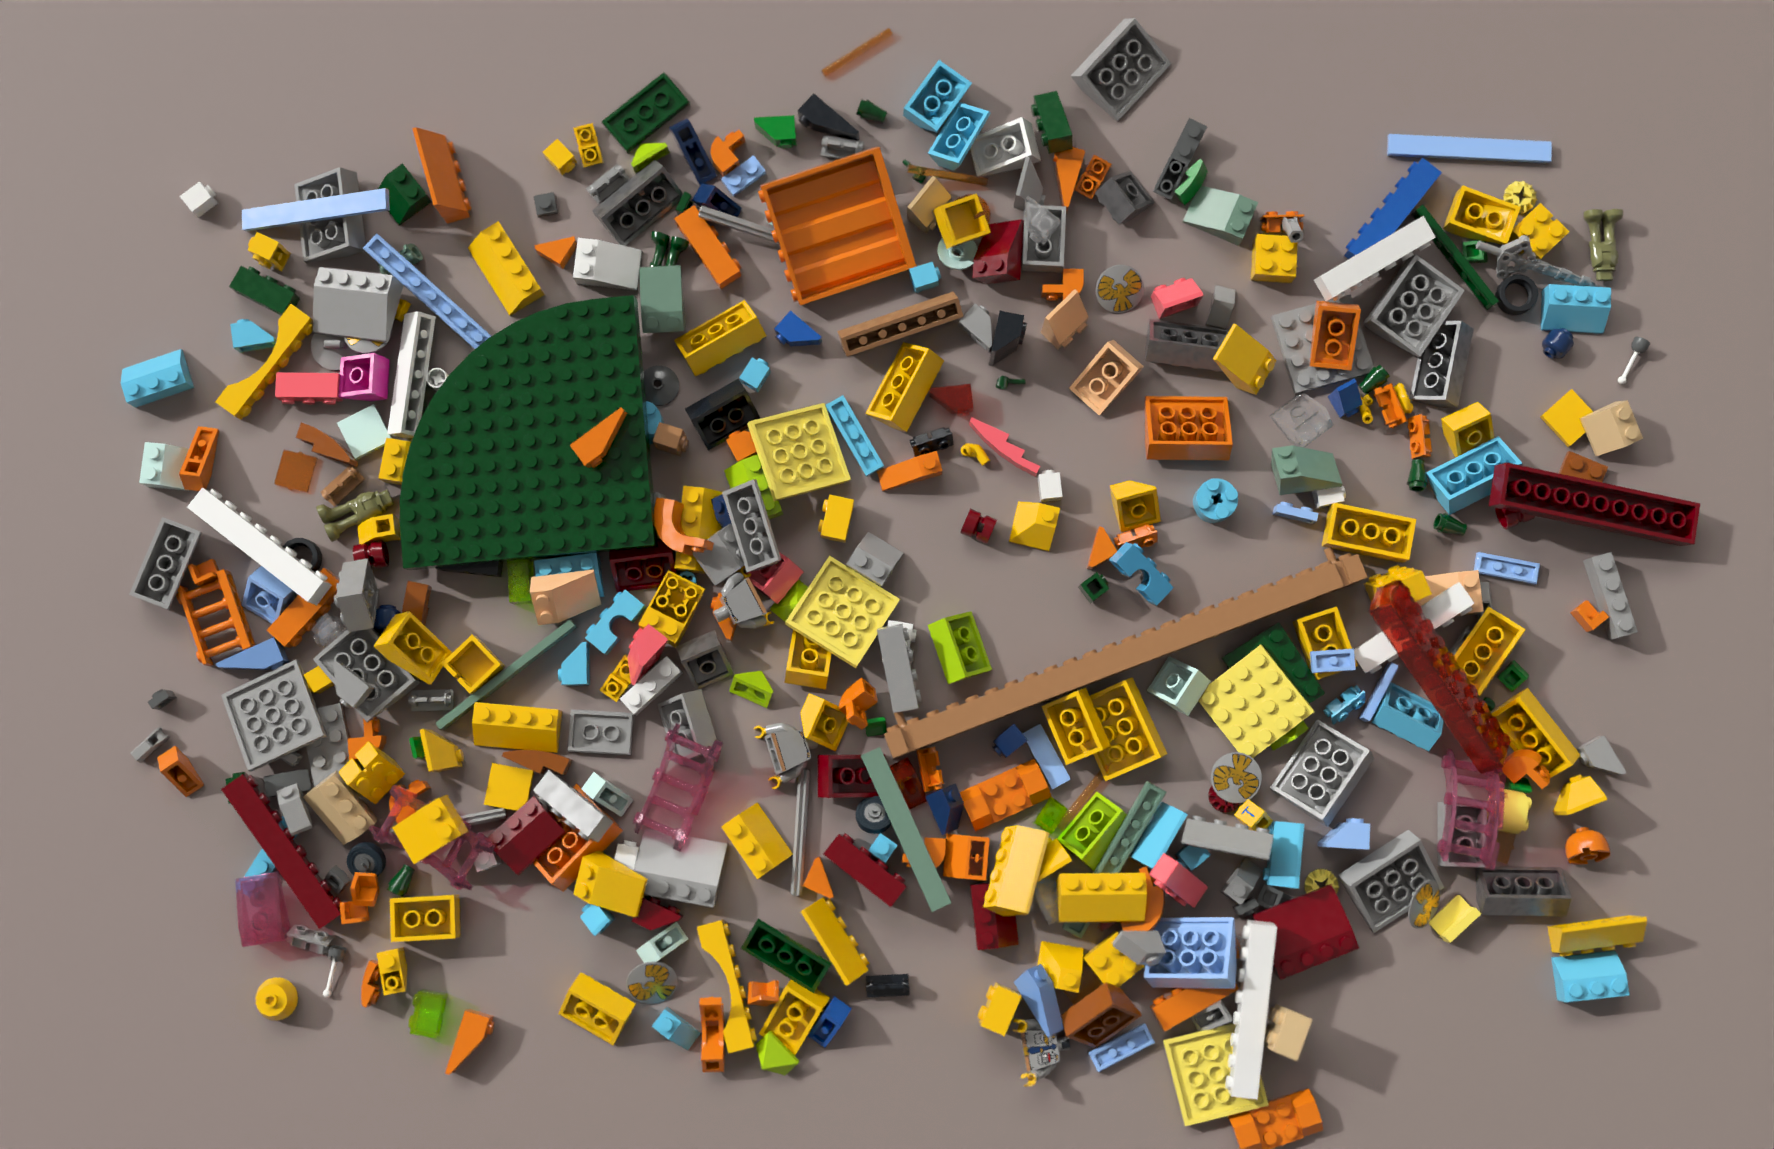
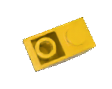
M393 514L372 517L357 525L359 544L366 543L370 545L371 542L380 540L388 542L401 539L400 522Z
M404 947L377 953L384 996L406 991L407 963Z

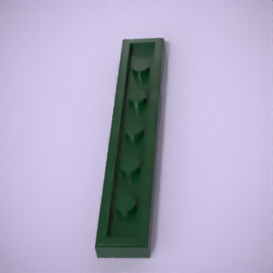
M1422 205L1417 208L1412 214L1414 219L1417 220L1424 216L1436 237L1432 239L1433 243L1486 310L1492 308L1499 300L1426 207Z

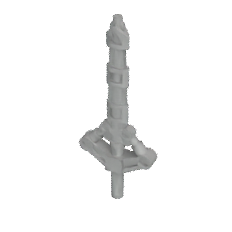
M1527 235L1520 236L1518 239L1502 245L1500 248L1478 241L1476 244V249L1496 255V273L1500 279H1504L1508 274H1513L1517 271L1524 273L1529 269L1563 282L1567 281L1576 284L1575 286H1598L1587 276H1579L1570 270L1536 259V255L1532 252L1530 246V238ZM1524 250V253H1522L1521 255L1517 254L1520 251ZM1510 261H1513V263H1515V267H1508Z

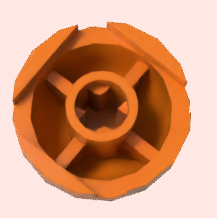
M1588 827L1576 829V833L1570 835L1566 841L1565 854L1570 864H1588L1587 860L1592 859L1595 862H1599L1611 855L1607 839L1600 832L1589 830Z

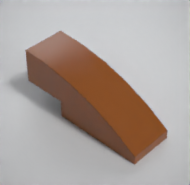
M301 422L296 438L304 443L313 445L312 452L319 456L357 467L358 462L342 444L315 427Z
M408 581L402 613L410 611L425 626L432 587L427 584Z
M515 750L503 752L502 757L539 774H544L547 767L562 775H566L573 761L562 755L537 750Z

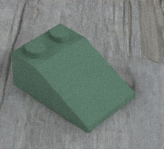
M1201 186L1191 201L1183 223L1239 246L1258 202L1240 194Z
M681 265L640 267L643 333L684 331L686 323Z
M1294 445L1272 448L1271 467L1280 495L1342 487V481L1333 453Z

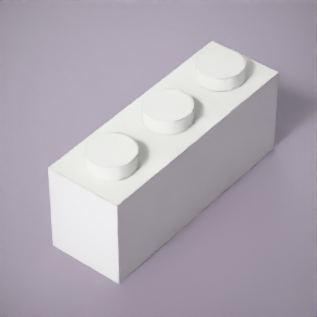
M666 656L626 692L620 700L637 716L678 679L683 672Z

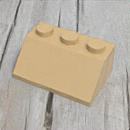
M337 770L303 796L304 800L343 845L359 837L377 821L375 814L359 795L346 784Z

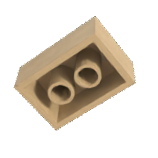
M1275 1004V1007H1271L1267 1019L1269 1023L1267 1028H1265L1264 1046L1297 1061L1313 1019Z

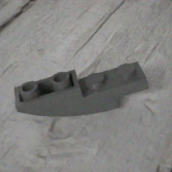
M1191 118L1188 119L1153 190L1154 193L1169 200L1172 199L1208 126Z

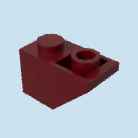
M649 896V898L644 897L642 899L639 914L637 917H633L632 922L649 930H654L681 920L683 915L679 913L680 909L672 905L665 907L660 904L661 900Z

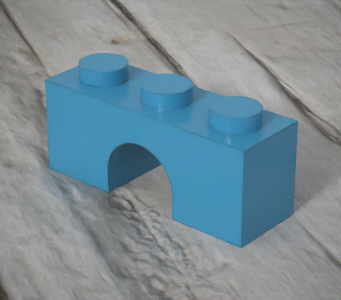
M1125 542L1109 561L1122 575L1128 577L1140 569L1143 574V580L1136 590L1149 603L1157 606L1174 588L1169 583L1171 580L1165 573H1160L1156 569L1157 564L1152 559L1146 558L1142 554L1144 551L1139 545Z

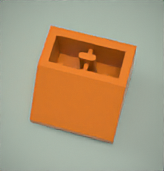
M946 834L943 876L986 881L990 838Z

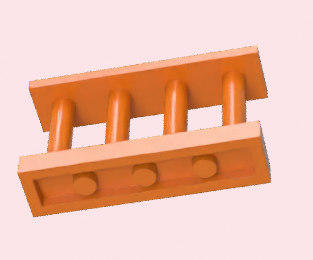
M225 569L216 572L218 577L216 581L188 591L187 587L180 585L176 594L180 605H183L198 649L196 656L199 662L206 666L214 665L211 658L213 656L237 647L246 650L256 645L243 606H241L242 603L232 574ZM217 589L223 591L224 598L222 601L198 610L194 609L191 599ZM224 608L229 609L231 615L229 620L203 630L201 629L198 618ZM229 628L236 629L238 636L235 640L208 649L205 637Z

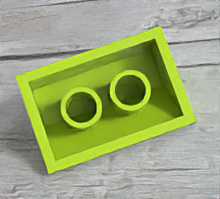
M758 454L743 459L724 470L730 489L753 479L757 480L769 520L783 515L779 501H773Z
M972 611L945 617L927 625L948 684L992 670Z
M1096 791L1057 839L1079 860L1095 871L1127 814Z

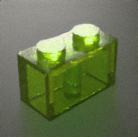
M528 559L507 561L509 602L513 605L533 604L530 595L531 577H533L532 562Z
M426 989L419 990L418 994L415 993L412 1006L415 1007L414 1014L410 1016L408 1028H411L410 1034L430 1038L440 1036L448 993Z

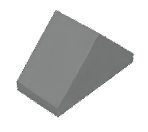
M1215 285L1206 325L1222 329L1227 328L1235 303L1236 290Z
M1222 1000L1190 1017L1198 1031L1211 1030L1233 1020Z

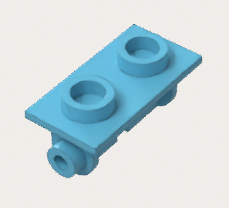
M1357 685L1351 686L1340 695L1344 700L1343 703L1338 698H1335L1325 706L1326 709L1323 712L1327 717L1331 716L1333 725L1337 722H1342L1353 709L1357 710L1363 706L1366 700L1365 691L1361 692Z

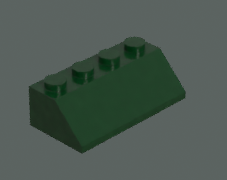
M759 918L741 947L745 952L812 993L815 992L832 964Z

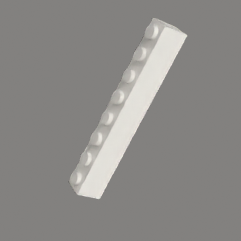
M202 487L187 508L307 602L317 605L332 586L326 581L328 578L326 575L318 570L314 572L311 569L312 565L303 558L301 560L296 558L297 553L291 548H283L281 540L273 535L269 537L264 527L258 523L256 525L251 523L252 518L244 512H237V506L226 500L224 502L219 492L214 489L209 491Z
M1247 920V926L1244 925L1243 927L1245 947H1241L1240 960H1243L1242 969L1239 968L1238 970L1240 990H1236L1235 1002L1238 1003L1237 1012L1234 1011L1233 1024L1236 1026L1235 1033H1231L1230 1039L1233 1052L1228 1057V1067L1231 1070L1230 1076L1226 1077L1225 1083L1226 1089H1228V1092L1233 1097L1258 1099L1277 926L1270 922Z

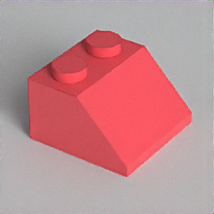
M1181 278L1174 281L1173 285L1166 286L1164 284L1154 289L1155 291H1153L1151 299L1159 319L1198 306L1203 293L1192 278L1188 280Z
M780 552L781 560L777 564L761 570L744 573L746 575L751 573L749 579L753 586L777 604L786 596L787 592L803 574V571L795 563Z
M649 624L644 629L639 628L633 636L634 640L628 647L631 649L627 658L632 685H635L660 659L668 641L664 635Z

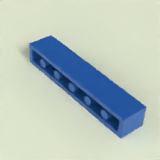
M1424 158L1419 163L1414 161L1407 170L1410 173L1405 179L1402 176L1395 185L1397 188L1395 193H1388L1382 201L1385 203L1382 209L1376 208L1370 216L1373 219L1370 224L1364 223L1358 231L1360 234L1358 239L1352 238L1345 247L1348 251L1344 256L1350 259L1393 234L1442 172Z

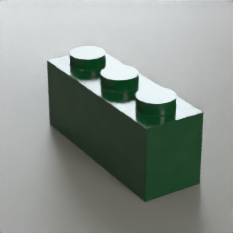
M1053 91L1033 96L1034 104L1031 105V112L1033 117H1037L1036 127L1038 132H1042L1041 142L1043 147H1047L1049 154L1073 149L1072 132L1058 92Z
M240 266L229 285L236 293L281 316L290 304L296 307L300 300V297L295 294V289L286 284L284 287L278 285L276 279L268 275L266 278L261 276V272L251 266L248 269Z

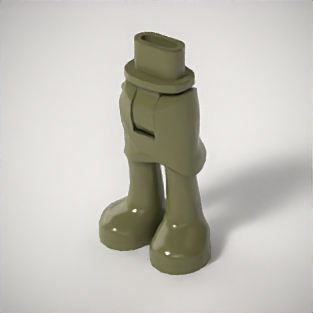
M1601 209L1584 211L1583 217L1590 230V258L1592 268H1594L1593 272L1596 273V281H1612L1613 272L1618 263L1615 224L1623 218V210L1610 209L1603 213ZM1601 220H1602V223H1603V230H1604V242H1601V234H1600V223H1601Z
M387 489L380 493L379 491L362 493L357 498L335 508H329L321 504L316 506L321 520L326 524L324 528L329 539L333 542L339 539L343 531L356 524L359 525L372 517H377L387 510L386 507L393 505L394 502ZM352 511L355 513V515H352L344 520L330 523L336 520L337 518L345 514H348Z

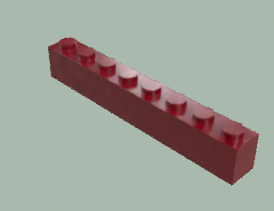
M247 773L242 774L221 789L317 927L321 929L341 915V900L338 897L334 898L330 892L332 888L329 883L319 877L318 873L320 871L313 862L310 863L305 857L307 855L306 850L302 845L296 844L293 840L295 835L292 836L288 827L285 828L281 823L283 820L282 816L277 810H272L269 805L271 802L264 792L260 793L256 787L258 786L256 779L252 775L248 776Z

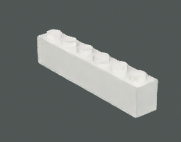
M1422 216L1314 279L1325 301L1331 298L1336 301L1345 296L1343 291L1349 288L1351 291L1362 286V280L1366 278L1368 281L1380 275L1378 273L1379 270L1383 268L1385 271L1397 265L1396 260L1401 258L1404 261L1414 255L1412 251L1417 248L1419 251L1431 245L1429 241L1436 237L1426 219Z
M419 311L404 315L387 432L389 435L413 438L422 417L435 316Z
M1458 582L1355 648L1354 656L1365 673L1370 671L1373 674L1382 668L1380 664L1388 660L1390 663L1400 656L1398 652L1404 648L1407 651L1418 645L1416 641L1424 637L1427 639L1436 633L1434 629L1440 625L1444 628L1454 622L1453 617L1460 613L1463 616L1472 610L1471 606L1475 603L1461 583Z

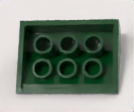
M1279 622L1222 657V660L1230 669L1262 644L1309 704L1325 694Z

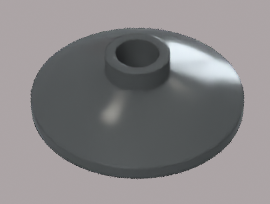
M656 365L644 371L646 401L653 403L655 406H663L675 399L679 391V380L670 368ZM661 381L662 384L660 387H655L654 383Z

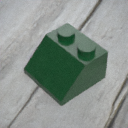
M403 163L388 173L378 189L386 188L389 190L390 210L388 212L399 226L432 202Z

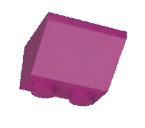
M376 353L341 357L338 397L363 401L388 399L390 359Z

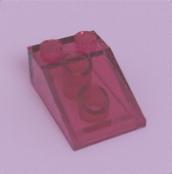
M279 871L237 878L235 880L237 916L242 947L285 940L288 937L286 933L291 928Z

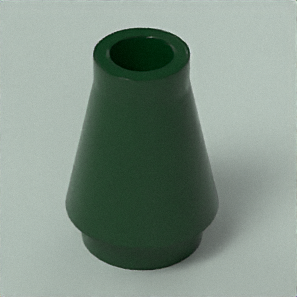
M861 99L856 112L860 119L879 121L881 123L884 122L887 111L881 109L868 99L866 101Z
M1381 365L1373 367L1359 385V388L1367 395L1388 382L1387 379L1390 375Z
M1415 459L1411 461V469L1407 481L1411 491L1419 492L1426 490L1428 480L1424 460Z
M1439 513L1434 520L1433 528L1439 533L1463 536L1467 525L1447 513Z
M404 864L388 883L389 887L387 890L403 897L404 893L407 894L415 869Z

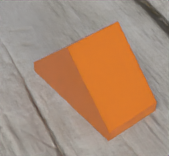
M573 236L534 246L541 257L564 269L577 249V240Z
M1099 526L1096 532L1087 566L1089 570L1109 560L1117 552L1103 527Z
M817 857L803 886L823 896L833 898L834 894L820 857Z

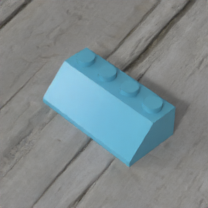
M1497 436L1426 472V476L1438 502L1451 515L1491 494L1495 465L1507 462L1522 466V462L1502 439Z

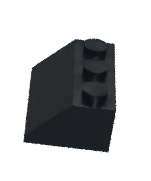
M1005 311L999 312L989 361L990 366L995 365L1015 352L1018 344L1022 345L1027 323L1023 322L1024 315Z
M739 379L685 408L708 451L729 439L728 436L733 432H742L748 429L747 423L749 421L761 419Z

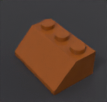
M1108 982L1100 985L1098 989L1061 1014L1066 1037L1093 1048H1097L1141 1017V1012L1124 991Z

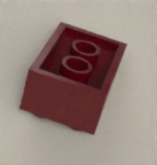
M1024 220L988 224L991 233L983 236L974 256L972 278L984 284L1020 280Z
M863 754L818 755V797L879 796L861 758Z

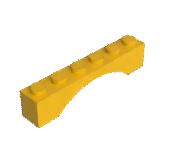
M290 304L278 320L277 341L266 363L250 377L238 383L228 385L215 402L240 420L246 417L251 412V407L255 401L260 400L264 395L265 388L275 381L276 372H279L281 368L288 364L289 357L293 352L299 350L302 340L306 335L308 336L312 333L313 319Z
M723 920L700 925L697 927L701 946L719 963L726 975L730 988L731 1010L723 1032L728 1053L754 1047L757 1035L755 1028L750 1027L749 1020L752 1019L750 1008L745 1007L744 999L747 998L745 988L739 984L738 978L741 977L739 965L734 964L733 957L736 956L734 945L729 944L728 936L731 935L728 923L724 924Z

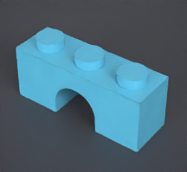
M624 590L623 593L621 591L618 592L613 598V605L610 608H605L599 616L601 618L596 625L592 624L586 631L588 635L585 639L605 655H608L620 641L612 631L613 622L617 618L625 617L634 623L647 608L627 590Z

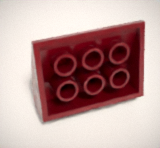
M1332 884L1253 914L1254 921L1270 922L1277 926L1272 970L1280 980L1360 949L1351 924Z

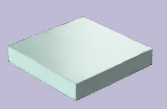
M374 404L337 422L356 460L385 446L386 438H392L391 435L387 434L388 429Z

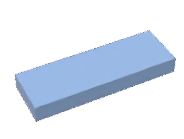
M1482 552L1476 553L1474 570H1478L1481 575L1533 585L1537 584L1540 568L1539 563Z
M1393 662L1386 665L1358 719L1364 722L1372 720L1399 668L1398 665Z
M1041 724L1022 733L1028 740L1026 743L1051 789L1071 780Z
M1143 1023L1089 1051L1088 1054L1097 1071L1100 1072L1151 1046L1155 1041L1146 1024Z

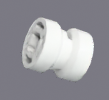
M433 368L427 374V383L435 391H438L449 375L441 368Z

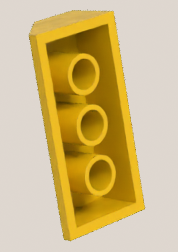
M499 221L481 231L468 247L471 255L510 316L545 295Z
M743 300L678 337L674 342L696 377L699 374L706 373L713 366L723 363L734 354L741 353L748 346L760 342L767 335L757 316L746 301Z
M903 342L865 414L894 429L907 432L944 360L929 348Z
M683 486L682 504H684L681 516V526L687 536L707 540L722 529L716 520L711 500L722 495L721 491L703 487ZM676 551L675 569L677 571L706 574L693 554L689 556Z
M1488 606L1441 675L1457 691L1477 702L1524 635L1525 629Z
M1528 687L1511 697L1487 716L1514 751L1529 749L1539 753L1542 756L1539 765H1543L1549 771L1550 777L1569 768L1580 757L1579 752Z
M474 702L472 720L474 745L558 753L563 711Z
M1018 825L1005 827L1001 835L1000 848L996 854L994 870L990 876L989 888L985 894L984 908L1001 916L1029 914L1049 832Z
M1145 873L1059 874L1056 880L1059 922L1145 921L1147 899Z
M823 896L803 909L801 913L847 986L869 970L867 965L870 963L864 953L859 954L857 951L858 943L853 935H847L844 930L847 928V925L842 917L837 918L833 910L836 908L830 898L826 900Z
M1627 915L1547 926L1552 952L1559 953L1560 956L1573 955V951L1578 950L1581 953H1592L1594 948L1600 947L1602 951L1614 950L1615 945H1622L1623 948L1635 947L1637 942H1643L1647 917Z

